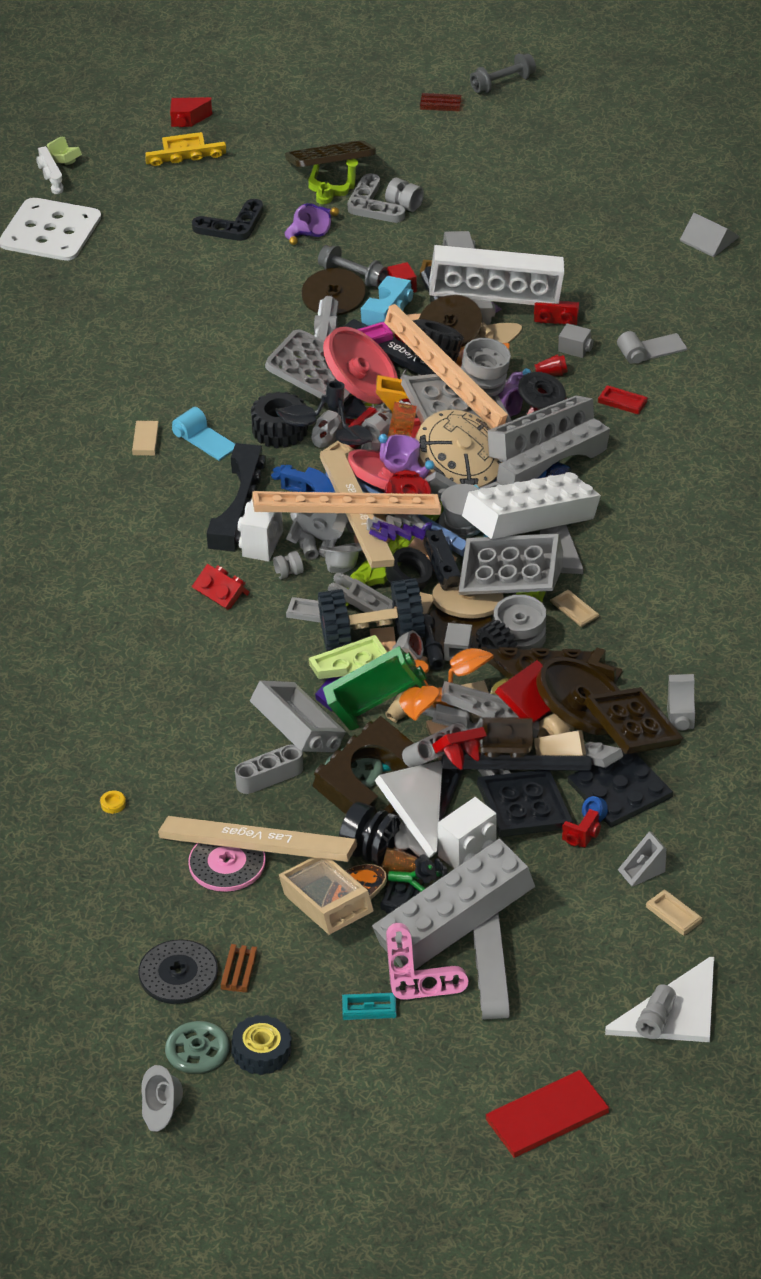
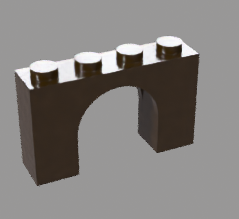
M380 716L374 722L369 721L362 729L360 735H353L342 751L340 749L335 751L326 765L322 763L315 770V779L312 787L345 814H347L355 802L375 806L378 795L356 778L352 772L351 764L359 759L372 758L380 760L393 771L407 769L410 767L404 763L402 753L406 747L414 743Z

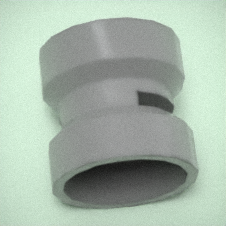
M297 551L290 552L285 557L281 555L273 557L275 572L277 574L281 573L280 579L287 578L292 573L295 575L303 573L302 560Z

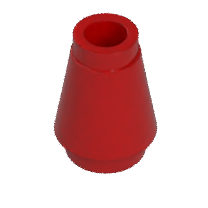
M557 354L538 364H534L536 372H543L552 376H563V373L568 372L564 355L558 356Z

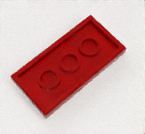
M578 1070L487 1113L486 1120L515 1158L608 1114L609 1107L584 1074Z

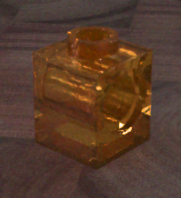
M394 402L388 436H411L417 406Z

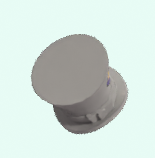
M470 484L450 486L441 495L444 511L440 516L439 525L455 533L460 538H468L481 532L462 516L468 492L479 490V488Z

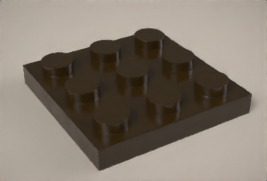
M642 687L589 695L584 701L592 715L596 717L605 731L625 754L676 746L683 739L681 734Z

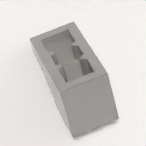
M694 674L669 675L668 720L678 730L694 729Z

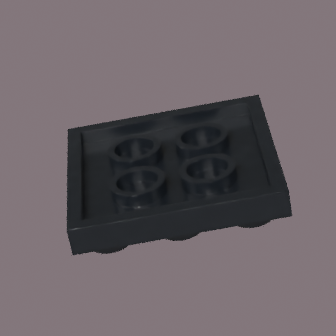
M622 751L623 757L607 767L591 765V770L577 771L568 776V783L584 800L591 796L605 800L608 810L603 820L610 828L673 797V791L636 753L625 754Z
M550 770L478 777L477 786L485 805L496 812V831L499 837L562 830L565 821L573 823Z

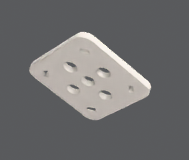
M29 198L24 201L1 235L0 247L5 250L59 260H72L78 256L101 220V213L95 208L40 198ZM56 215H62V216H63L62 218H59V219L53 218V217L56 216ZM31 223L36 224V226L34 227H27L26 225ZM48 227H54V228H55L54 230H51V231L45 230V229L48 228ZM66 231H74L72 234H65ZM40 239H46V240H48L47 242H44V243H39V242H37V241L40 240Z

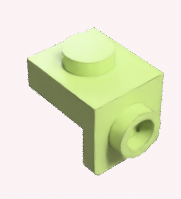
M59 137L47 144L55 163L69 165L76 161L75 158L82 155L79 147H68L65 137Z

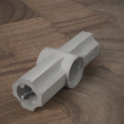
M325 296L324 299L320 300L318 315H315L314 334L315 337L323 341L337 328L338 301L331 296Z

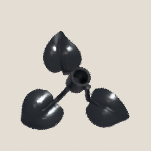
M330 381L327 383L326 395L321 396V402L316 411L306 405H292L282 409L276 408L277 415L286 423L295 426H308L316 422L315 416L320 414L326 402L330 411L339 413L341 416L343 429L337 430L335 434L336 439L340 443L362 445L373 441L371 432L360 425L347 426L345 418L357 419L366 411V407L362 400L354 395L350 396L344 403L345 385L342 382Z

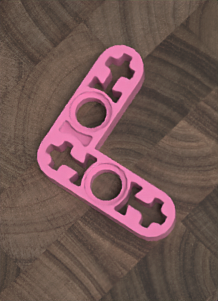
M395 923L389 926L386 931L390 985L395 997L399 999H413L455 994L466 989L468 978L465 970L459 966L414 971L412 939L409 928L402 923ZM399 931L403 935L401 937L402 948H397L395 939L396 932ZM397 956H406L408 958L407 964L403 967L395 966L393 962ZM454 975H458L460 978L458 984H453L452 982ZM440 976H444L445 986H442ZM427 977H433L437 982L433 988H425L422 986L423 980ZM413 979H417L419 989L415 990ZM401 981H405L407 984L403 991L398 987Z

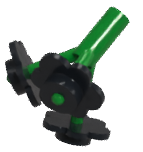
M422 854L414 861L415 871H389L388 880L410 883L422 892L425 888L416 882L415 879H423L424 883L428 884L434 880L438 881L448 872L446 866L440 862L439 858L435 859L433 863L425 854Z

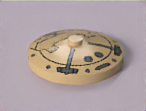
M444 410L429 416L422 423L415 437L420 443L418 462L421 467L425 466L427 460H432L435 464L427 476L436 471L457 484L477 485L480 488L493 483L498 475L499 464L502 463L497 458L489 457L488 430L493 428L478 416L465 411Z

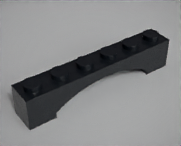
M235 443L231 455L232 473L237 474L241 482L240 488L228 509L217 518H211L206 533L208 549L235 552L241 536V531H238V521L240 517L244 516L246 504L251 502L252 493L257 491L256 483L260 484L262 475L260 469H264L266 465V455L262 454L261 445Z

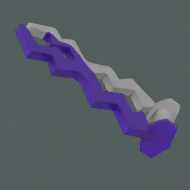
M391 514L392 516L387 515L386 522L374 516L373 519L368 518L366 521L367 530L370 531L369 534L385 542L388 538L395 540L396 534L409 541L412 535L423 540L426 530H431L432 527L431 522L425 524L418 517V514ZM402 522L406 523L403 525V529L399 528Z

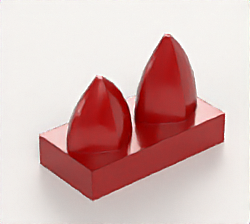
M480 727L446 734L433 743L432 746L435 753L444 752L447 758L457 768L462 770L464 765L463 749L472 759L479 761L481 757V752H479L480 740L487 735L484 728Z

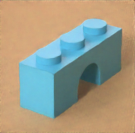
M386 276L378 286L379 299L369 298L362 306V323L370 326L385 321L389 306L396 304L403 311L404 307L413 298L411 280Z

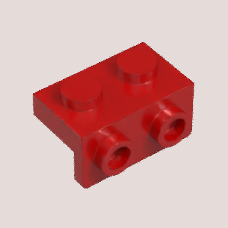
M559 301V304L536 302L534 304V322L577 325L579 302Z
M207 564L192 585V588L227 610L232 608L241 593L247 596L250 593L244 587L246 583L235 575L233 578L228 577L229 572L219 565L214 568Z

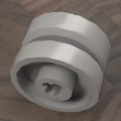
M512 595L505 597L497 603L494 608V620H500L501 623H505V628L509 627L511 630L510 634L515 636L513 640L517 641L518 645L515 647L518 650H530L531 648H541L546 641V608L542 602L527 595Z

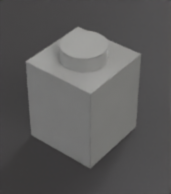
M566 324L559 335L558 352L583 358L586 352H590L593 347L591 329Z
M448 623L444 642V660L450 661L457 653L471 648L472 625Z

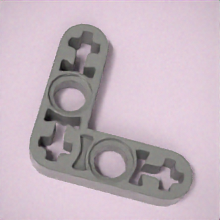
M376 174L364 175L348 200V212L353 215L397 223L405 219V208L403 206L373 200L380 188L379 176Z

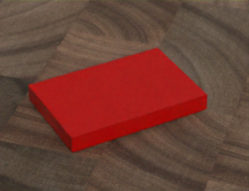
M538 660L503 683L495 691L519 718H533V724L551 712L538 692L536 678L543 666Z

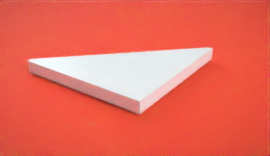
M441 761L381 774L375 779L378 787L429 858L437 852L442 778Z
M714 957L707 958L668 984V986L675 990L676 998L667 1017V1023L657 1039L710 1042ZM650 997L608 1024L605 1029V1035L643 1037L636 1029V1022L642 1010L646 1008Z

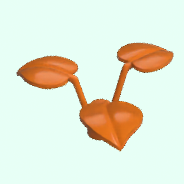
M469 648L457 653L450 660L452 668L449 669L448 682L453 683L454 673L456 676L470 674L494 658V655L477 648ZM415 660V666H421L426 674L429 671L427 663L422 660ZM424 680L426 686L408 689L399 699L402 710L416 721L431 705L436 708L437 704L454 708V706L441 701L442 687L429 686L426 680Z

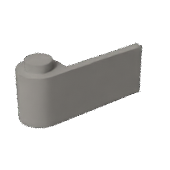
M627 331L620 335L617 340V346L630 364L687 350V347L677 333L641 342L634 332Z

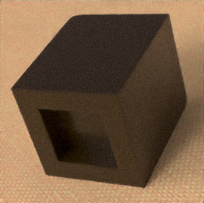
M596 647L587 664L604 673L616 684L622 674V669L605 664L606 650Z

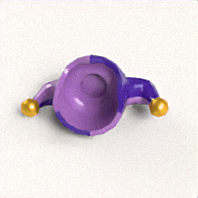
M312 203L301 205L295 211L293 223L285 231V238L289 240L290 244L296 245L298 242L297 236L299 235L313 237L325 235L331 224L330 215L337 216L339 209L335 207L328 209Z

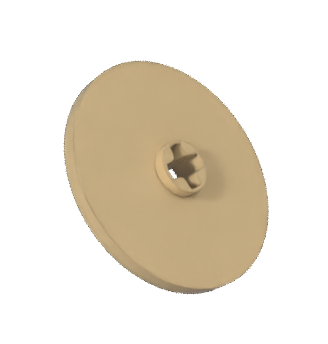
M440 583L435 586L432 594L433 602L437 608L449 615L461 618H481L492 615L497 603L504 598L503 593L459 595V586L443 590Z

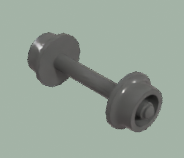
M518 53L514 58L515 65L488 74L484 67H479L476 72L470 74L471 86L477 93L483 91L488 93L492 88L491 81L517 72L524 79H527L530 74L536 71L534 58L528 53L524 55Z
M325 245L318 256V264L325 269L336 268L339 265L365 275V285L370 288L373 286L378 287L388 276V268L383 266L378 260H374L369 267L341 258L342 250L338 245Z

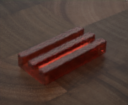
M422 93L420 110L460 111L461 95Z

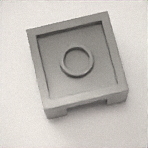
M297 513L286 540L297 543L303 531L322 540L321 547H334L337 538H340L344 531L348 517L346 513ZM319 550V555L325 557L324 551Z

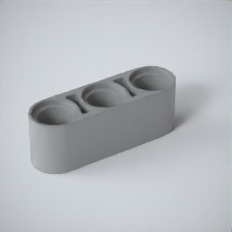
M455 723L406 747L402 753L404 763L411 768L423 765L445 754L444 752L435 753L432 744L446 734L467 730L466 727L460 723Z
M286 745L238 764L235 768L237 790L243 794H250L301 774L303 771V752L295 745Z

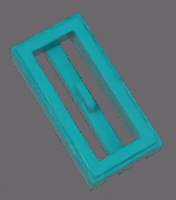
M393 993L342 995L343 1020L396 1018V997ZM374 1002H390V1004H374ZM348 1003H364V1005H348Z

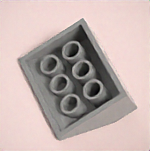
M559 534L506 536L496 539H490L489 537L466 538L459 595L553 591L562 570L564 554Z

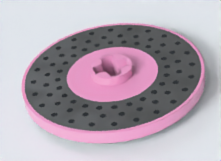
M197 843L189 855V870L195 881L205 888L221 892L235 891L251 885L261 876L265 868L264 851Z

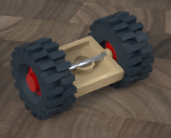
M416 578L391 582L393 609L348 615L342 589L318 592L319 614L326 650L330 651L351 643L349 626H353V630L365 629L369 627V623L376 622L377 627L393 624L394 619L399 637L412 630L421 638L425 637L423 606Z

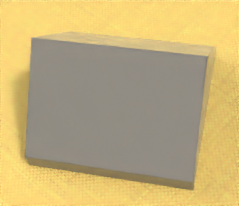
M693 213L680 241L715 257L738 239L739 235Z

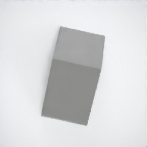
M649 831L619 867L618 871L632 887L664 873L666 868L665 846Z

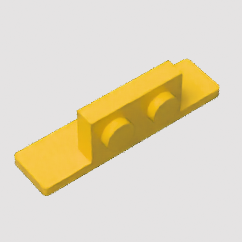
M202 132L163 137L164 150L146 152L145 161L146 165L159 166L163 162L169 161L172 163H179L184 159L196 161L206 156L218 158L226 154V142L204 144Z

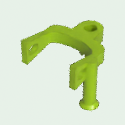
M348 159L346 161L348 165L347 181L345 185L340 186L317 181L316 178L319 174L320 164L313 166L308 180V187L316 192V201L319 204H329L334 196H345L350 189L355 188L358 160Z

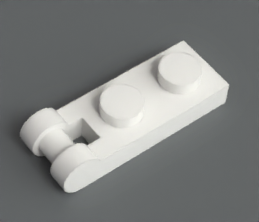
M46 146L38 148L37 164L39 169L43 168L44 178L50 180L52 184L51 192L54 194L62 193V174Z

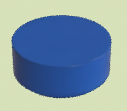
M591 796L584 801L582 806L583 817H585L589 809L599 812V822L606 817L607 803L602 798Z

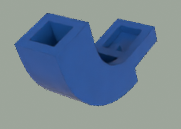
M284 467L280 473L281 489L293 492L335 493L330 479L324 473L314 468L308 467L306 472H301Z

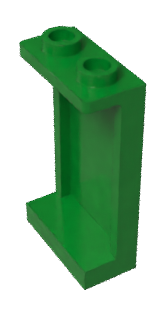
M398 646L323 687V691L329 707L349 730H355L359 728L357 716L416 684L419 688L426 686L424 680L427 677L421 666H415L416 663L409 652L405 653Z

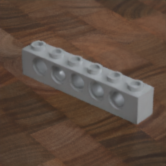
M573 396L488 430L489 457L497 458L500 462H504L593 419V399Z

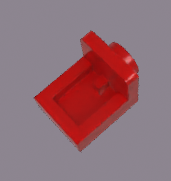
M589 809L579 826L565 821L562 826V840L572 846L578 845L586 848L592 837L596 838L600 832L601 824L598 823L599 812Z

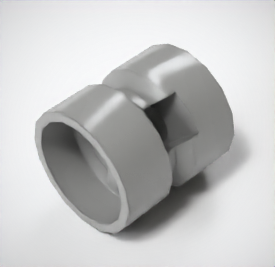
M397 177L390 181L385 193L386 202L401 205L410 212H414L421 206L424 197L422 187L412 183L409 184L407 181Z

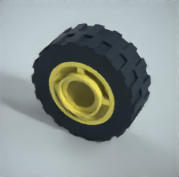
M254 1015V1017L245 1018L233 1030L232 1057H234V1062L242 1070H246L251 1074L264 1075L266 1073H274L275 1070L281 1069L288 1062V1057L291 1055L290 1030L287 1029L284 1022H280L279 1019L268 1015Z

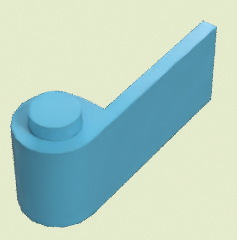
M192 407L172 421V431L177 437L184 438L220 461L233 452L235 443L207 427L206 417L199 408Z

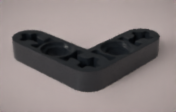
M259 199L247 200L235 221L205 216L196 217L192 220V230L201 235L237 241L246 240L250 237L263 213V202Z

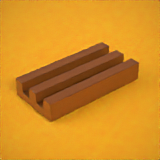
M231 944L221 981V990L247 993L257 956V947L252 946L251 950H249L247 946L241 945V948H237L235 944ZM239 954L232 984L230 985L228 982L235 955ZM245 955H249L242 986H239L238 982Z

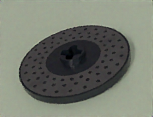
M178 939L163 942L150 949L140 962L138 975L143 990L152 998L164 1003L182 1004L199 999L210 991L217 980L218 966L215 956L207 947L195 941ZM180 968L181 973H176L175 969Z

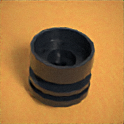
M355 802L348 810L342 822L339 837L356 839L357 847L352 856L360 857L362 855L365 861H373L374 864L379 866L384 865L396 848L394 836L399 832L401 818L399 815L388 813L385 810H380L377 813L374 806Z

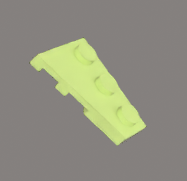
M373 635L310 657L309 664L318 679L340 677L387 653L377 636Z

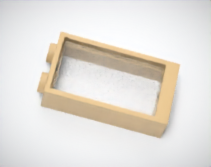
M312 857L279 874L281 885L287 898L329 935L374 911L368 890L333 860Z

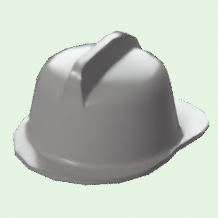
M350 543L336 547H321L319 550H323L325 553V561L329 572L345 573L354 568L359 551H362L360 543Z
M154 1065L149 1068L142 1080V1116L149 1130L157 1132L168 1125L173 1112L181 1103L183 1097V1088L179 1079L171 1075L161 1065Z

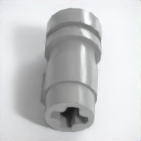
M659 985L651 995L646 1008L642 1010L636 1022V1029L643 1037L648 1039L660 1037L676 998V992L668 985Z

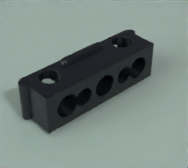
M442 529L426 530L423 544L441 588L447 590V588L459 586L461 574Z

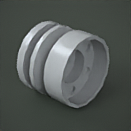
M490 338L471 340L464 348L461 369L490 397L496 396L505 387L511 358L510 351L498 340Z

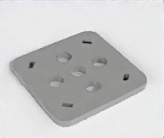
M303 330L292 331L267 358L265 368L269 372L319 398L322 395H326L328 382L338 381L324 358V341ZM344 388L345 403L351 396V393Z

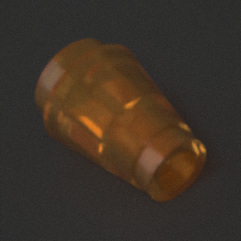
M396 847L394 849L387 848L382 868L388 869V872H413L416 868L414 861L418 858Z

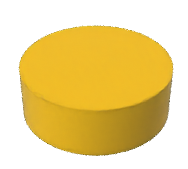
M108 791L101 796V808L107 813H118L126 806L125 796L119 791Z

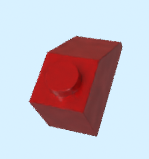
M211 97L171 98V127H192L212 115Z

